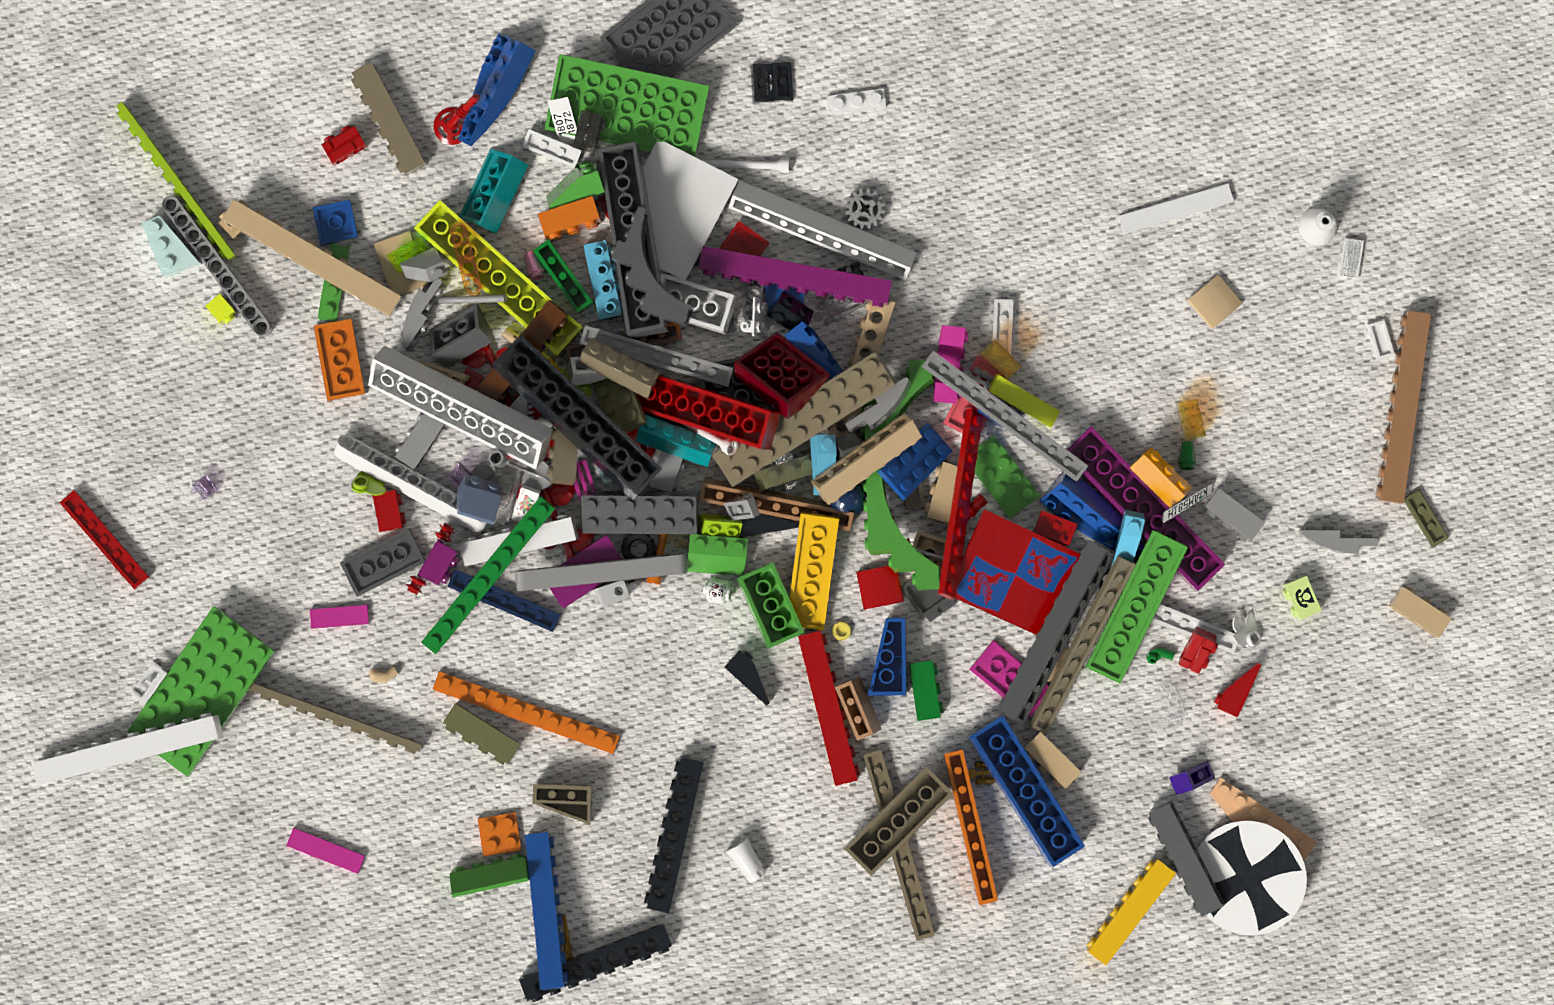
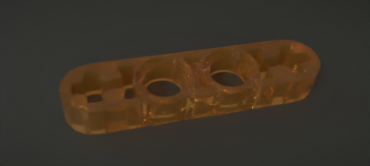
M454 223L450 228V235L464 289L470 296H477L482 291V283L469 233L463 223ZM456 227L464 229L461 235L462 239L467 238V241H460L456 244L455 241H459L458 235L454 234ZM461 245L469 247L467 255L459 254L458 249ZM467 263L474 266L471 274H466L463 271V267ZM476 275L477 278H473V281L479 287L476 288V292L468 290L471 283L469 279L466 281L465 278H471Z

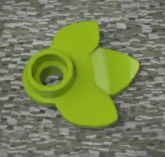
M360 471L357 477L353 479L351 489L356 493H367L376 496L386 492L384 488L386 484Z

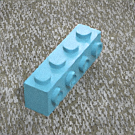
M606 240L583 245L599 320L604 321L622 317V300L619 301L618 293H620L619 281L615 282L614 279L617 270L615 263H611L610 260L611 244L607 245Z

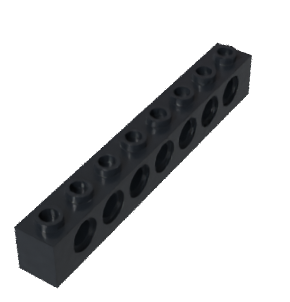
M681 757V760H676L674 771L678 773L676 779H672L670 786L673 794L672 798L667 799L665 809H669L667 817H663L661 828H665L663 836L659 835L657 847H660L659 855L655 854L653 866H656L655 873H650L648 884L652 886L650 892H646L644 899L647 909L668 914L670 912L704 764L703 761ZM683 773L691 774L692 780L690 783L682 782L681 775ZM683 791L687 794L688 798L685 802L677 800L678 792ZM676 810L683 813V819L680 821H676L672 817V813ZM671 829H675L679 833V837L675 840L668 837V831ZM666 848L673 849L674 857L666 858L664 850ZM660 868H669L670 875L662 877L659 873ZM663 886L666 889L665 895L658 896L655 893V888Z
M659 924L566 960V964H563L564 972L567 971L568 983H565V986H568L570 989L580 985L579 981L586 979L589 982L598 978L597 975L604 972L605 975L616 971L615 968L621 965L623 968L633 965V961L637 959L644 961L651 958L653 953L663 954L670 951L669 947L672 946V942L665 924ZM648 938H652L656 941V946L649 948L646 946L645 941ZM635 945L638 948V952L635 955L629 954L627 951L628 946ZM617 952L620 955V959L616 962L611 961L609 954ZM599 959L602 962V966L594 968L591 965V961ZM575 966H581L584 970V973L582 975H576L573 972V968ZM539 970L519 978L527 1001L537 1002L543 999L545 994L550 993L552 996L561 992V988L540 990L537 986Z

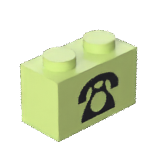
M1302 576L1283 585L1282 593L1286 600H1290L1292 605L1290 612L1294 618L1297 617L1298 620H1302L1322 611L1307 576Z

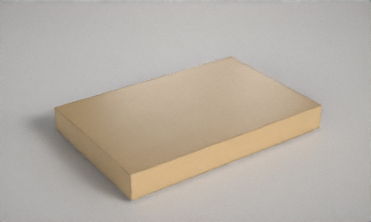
M410 231L374 243L389 287L391 286L400 291V296L429 286L426 281L407 279L401 268V262L418 255Z

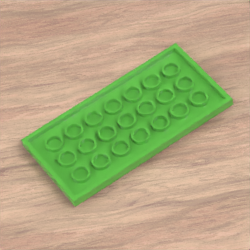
M559 54L550 100L564 97L569 99L578 134H563L615 145L636 142L640 150L648 152L652 151L656 142L664 141L695 157L710 85ZM549 108L544 130L556 132Z
M213 606L127 732L130 734L139 731V735L146 733L145 729L157 727V730L164 729V724L175 722V725L182 724V720L192 717L194 721L199 720L200 715L211 713L212 716L218 715L221 728L223 729L275 653V650L216 606ZM214 740L158 755L186 777H189Z

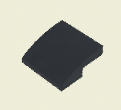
M791 62L750 65L753 103L793 101Z

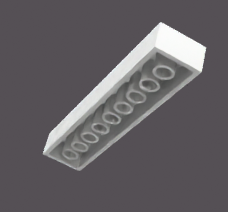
M385 345L373 358L368 386L534 469H537L547 456L553 429Z

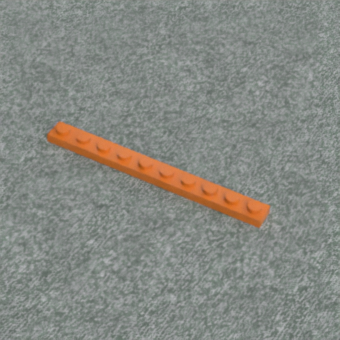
M440 671L432 689L614 754L620 737L611 732Z

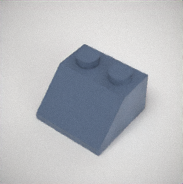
M465 474L457 490V514L494 525L501 500V485L494 481H486L477 476Z

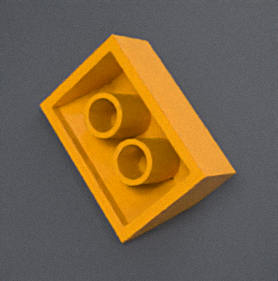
M1152 447L1148 448L1130 467L1169 508L1177 504L1192 488L1175 471L1173 466L1168 464L1161 457L1160 453Z

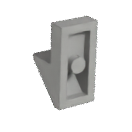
M752 493L724 503L730 520L754 518L760 515Z

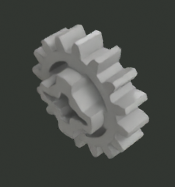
M862 188L859 190V194L852 192L853 198H847L850 204H845L844 206L849 209V211L844 213L847 216L850 215L847 220L848 223L854 221L853 227L860 225V230H863L864 226H867V229L870 230L872 224L877 227L876 221L882 222L883 218L880 215H884L886 212L881 210V208L885 207V203H880L882 196L877 198V192L875 191L871 194L869 188L866 190V193H863ZM862 197H869L872 200L866 201ZM854 202H856L858 208H857V210L853 213V212H852V206H853ZM861 204L864 205L865 207L869 206V209H868L869 214L866 213L865 211H864V212H861V209H862ZM877 206L878 213L875 217L872 211ZM860 217H862V218H866L868 221H867V222H863V221H860V220H858V219H859Z

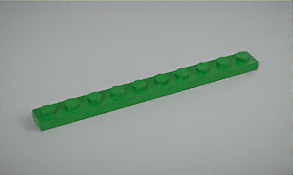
M542 496L538 498L422 640L421 643L434 654H437L556 507Z

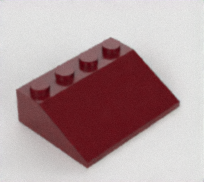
M778 332L734 361L735 378L787 419L799 412L830 377L829 372Z

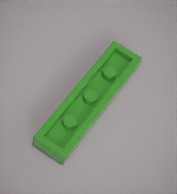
M330 244L329 251L334 253L332 255L334 258L339 260L341 257L348 261L350 247ZM326 280L323 283L317 319L336 322L342 290Z

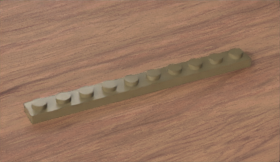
M1117 556L1029 723L1031 728L1047 735L1136 566L1133 562Z
M254 683L247 692L253 695V692L261 694L260 698L271 701V699L278 700L279 705L287 708L292 705L297 707L296 711L303 714L311 712L315 714L314 718L325 721L326 718L333 720V725L342 728L344 725L349 726L352 732L361 734L362 731L369 734L368 737L374 740L385 739L388 745L397 747L399 744L405 747V751L413 754L416 751L421 752L423 747L422 743Z
M881 749L863 754L879 811L895 796ZM907 840L892 855L917 941L935 936Z

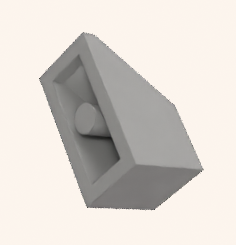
M435 247L400 263L407 279L431 282L447 275L444 263Z

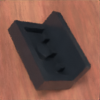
M785 291L780 294L779 299L767 312L768 317L789 331L802 321L809 325L814 314L812 309Z

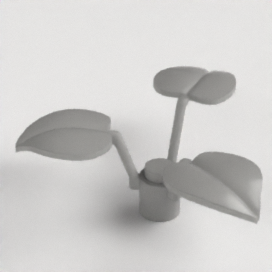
M498 450L492 451L488 457L492 469L487 465H479L471 472L472 476L499 484V479L494 476L497 473L496 466L502 468L509 465L525 472L522 477V482L525 486L541 491L553 484L549 483L550 477H547L548 465L544 461L541 462L537 469L527 466L526 469L509 462L508 456Z

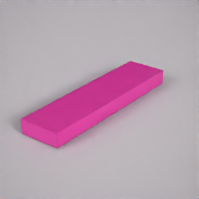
M297 828L292 829L286 845L356 874L359 873L365 858L363 854Z

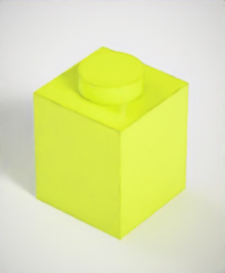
M220 293L205 305L222 325L224 323L229 324L236 318L234 316L237 313L236 310Z

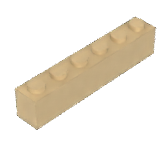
M904 413L811 482L821 498L830 505L836 502L843 494L854 489L861 481L869 478L876 470L884 467L891 459L899 456L906 448L914 445L922 436L912 419Z

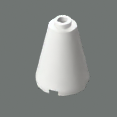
M1320 207L1309 209L1300 219V234L1304 240L1312 245L1327 244L1334 238L1337 232V221L1334 215L1327 209Z

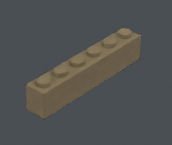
M370 62L351 72L354 77L351 81L356 89L360 88L363 94L360 98L365 106L369 105L371 109L369 115L374 123L378 122L380 126L378 132L382 139H387L389 145L386 147L391 156H396L398 162L395 164L400 173L404 172L407 176L425 167L427 164L373 63Z

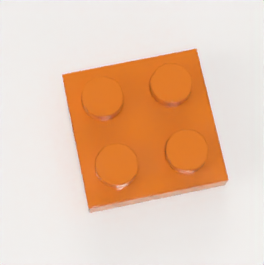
M516 812L478 818L483 857L522 851Z

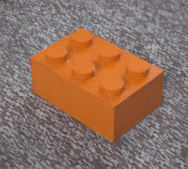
M593 196L538 213L544 236L547 240L551 239V242L562 239L561 235L569 233V236L580 233L579 229L587 227L588 230L597 228L598 223H601Z

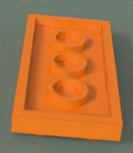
M352 319L314 325L327 401L365 395Z

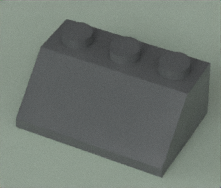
M477 303L430 329L432 356L444 368H447L492 342L491 328Z

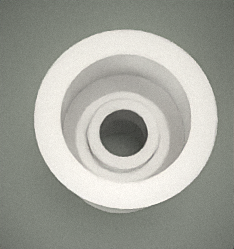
M748 837L741 839L725 851L750 883L765 875L766 872L761 866L762 863L753 850Z

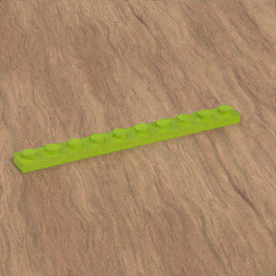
M123 102L116 105L119 110L117 114L123 122L127 121L130 127L128 129L134 137L138 136L141 142L139 144L145 152L149 151L153 157L150 159L157 168L159 166L164 171L162 176L168 183H173L175 186L173 191L179 198H184L186 201L184 206L190 214L195 213L197 216L195 221L201 229L206 228L209 233L207 237L212 244L217 243L220 248L218 252L224 260L228 258L230 261L237 258L236 254Z

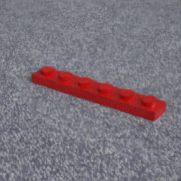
M73 490L59 502L134 590L150 578L76 490Z

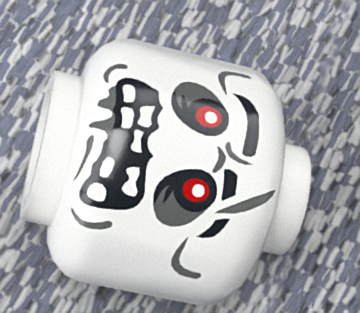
M712 578L709 583H705L703 594H706L708 602L720 605L730 601L733 593V587L730 586L729 581L719 578Z

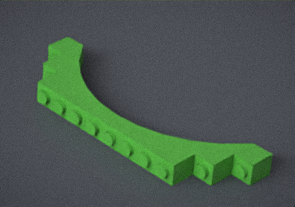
M926 360L909 361V367H906V377L909 378L911 386L907 395L896 411L877 428L871 430L869 425L862 428V437H865V441L904 414L912 402L934 383V376L921 367ZM871 400L864 404L861 413L865 412L864 409L869 405L878 404L876 400ZM876 470L863 482V491L867 493V500H864V511L867 512V519H864L865 531H868V538H865V549H868L871 555L892 554L888 556L889 567H892L894 573L915 572L912 573V583L916 585L918 590L939 589L941 576L939 566L916 551L901 534L893 520L887 502L884 479Z

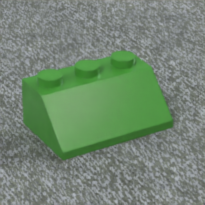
M689 534L688 572L743 576L748 538Z

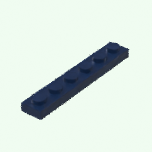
M454 569L447 587L462 593L474 577ZM493 585L480 600L551 632H554L561 614Z

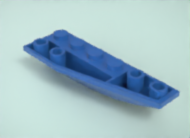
M498 33L488 55L485 57L473 95L476 93L480 96V100L466 115L459 141L472 146L493 124L518 88L536 50Z
M1065 473L1060 475L1039 501L1058 517L1076 523V530L1115 551L1123 518L1101 495L1079 478L1078 481H1074ZM1141 540L1135 554L1134 563H1137L1144 549V544Z

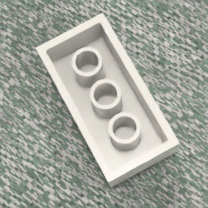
M662 273V288L676 299L691 305L694 309L689 324L724 335L727 334L738 299L735 295Z

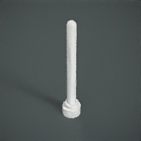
M781 158V160L777 161L702 160L715 168L777 169L781 173H789V158Z
M682 424L718 444L722 452L728 455H733L738 448L736 441L727 438L723 439L715 434Z

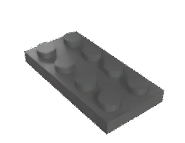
M407 528L340 562V565L356 597H359L424 564L425 559L410 529Z

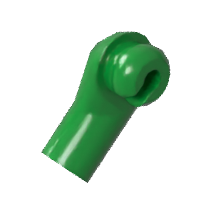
M1158 646L1149 651L1146 658L1150 664H1155L1162 657L1172 661L1175 652Z

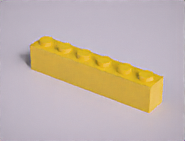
M1151 859L1144 868L1147 871L1143 876L1139 875L1134 880V888L1131 892L1129 890L1125 892L1121 898L1123 900L1119 907L1115 906L1109 914L1112 917L1108 922L1104 921L1098 928L1099 934L1096 938L1092 936L1086 944L1088 947L1086 951L1106 966L1176 875L1174 871L1158 859L1154 861Z

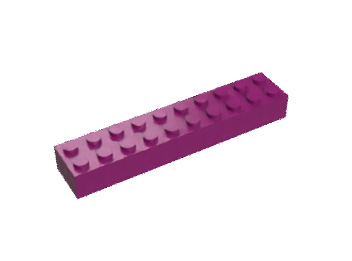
M1092 426L1066 449L1088 465L1082 475L1122 517L1125 510L1144 513L1145 521L1141 536L1146 541L1154 529L1188 546L1176 572L1195 592L1199 591L1226 565L1178 515L1162 524L1163 512L1169 509V507L1130 468L1131 466Z

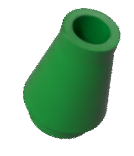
M1183 441L1181 444L1177 463L1181 470L1195 469L1196 459L1193 442Z

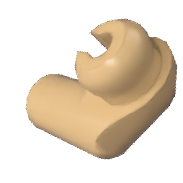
M394 666L386 672L379 671L377 668L369 671L370 679L379 683H387L399 674Z

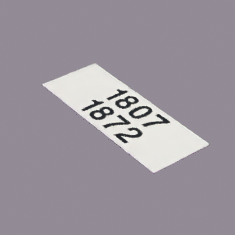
M568 97L548 101L558 140L578 149L582 148L579 137L563 134H578Z

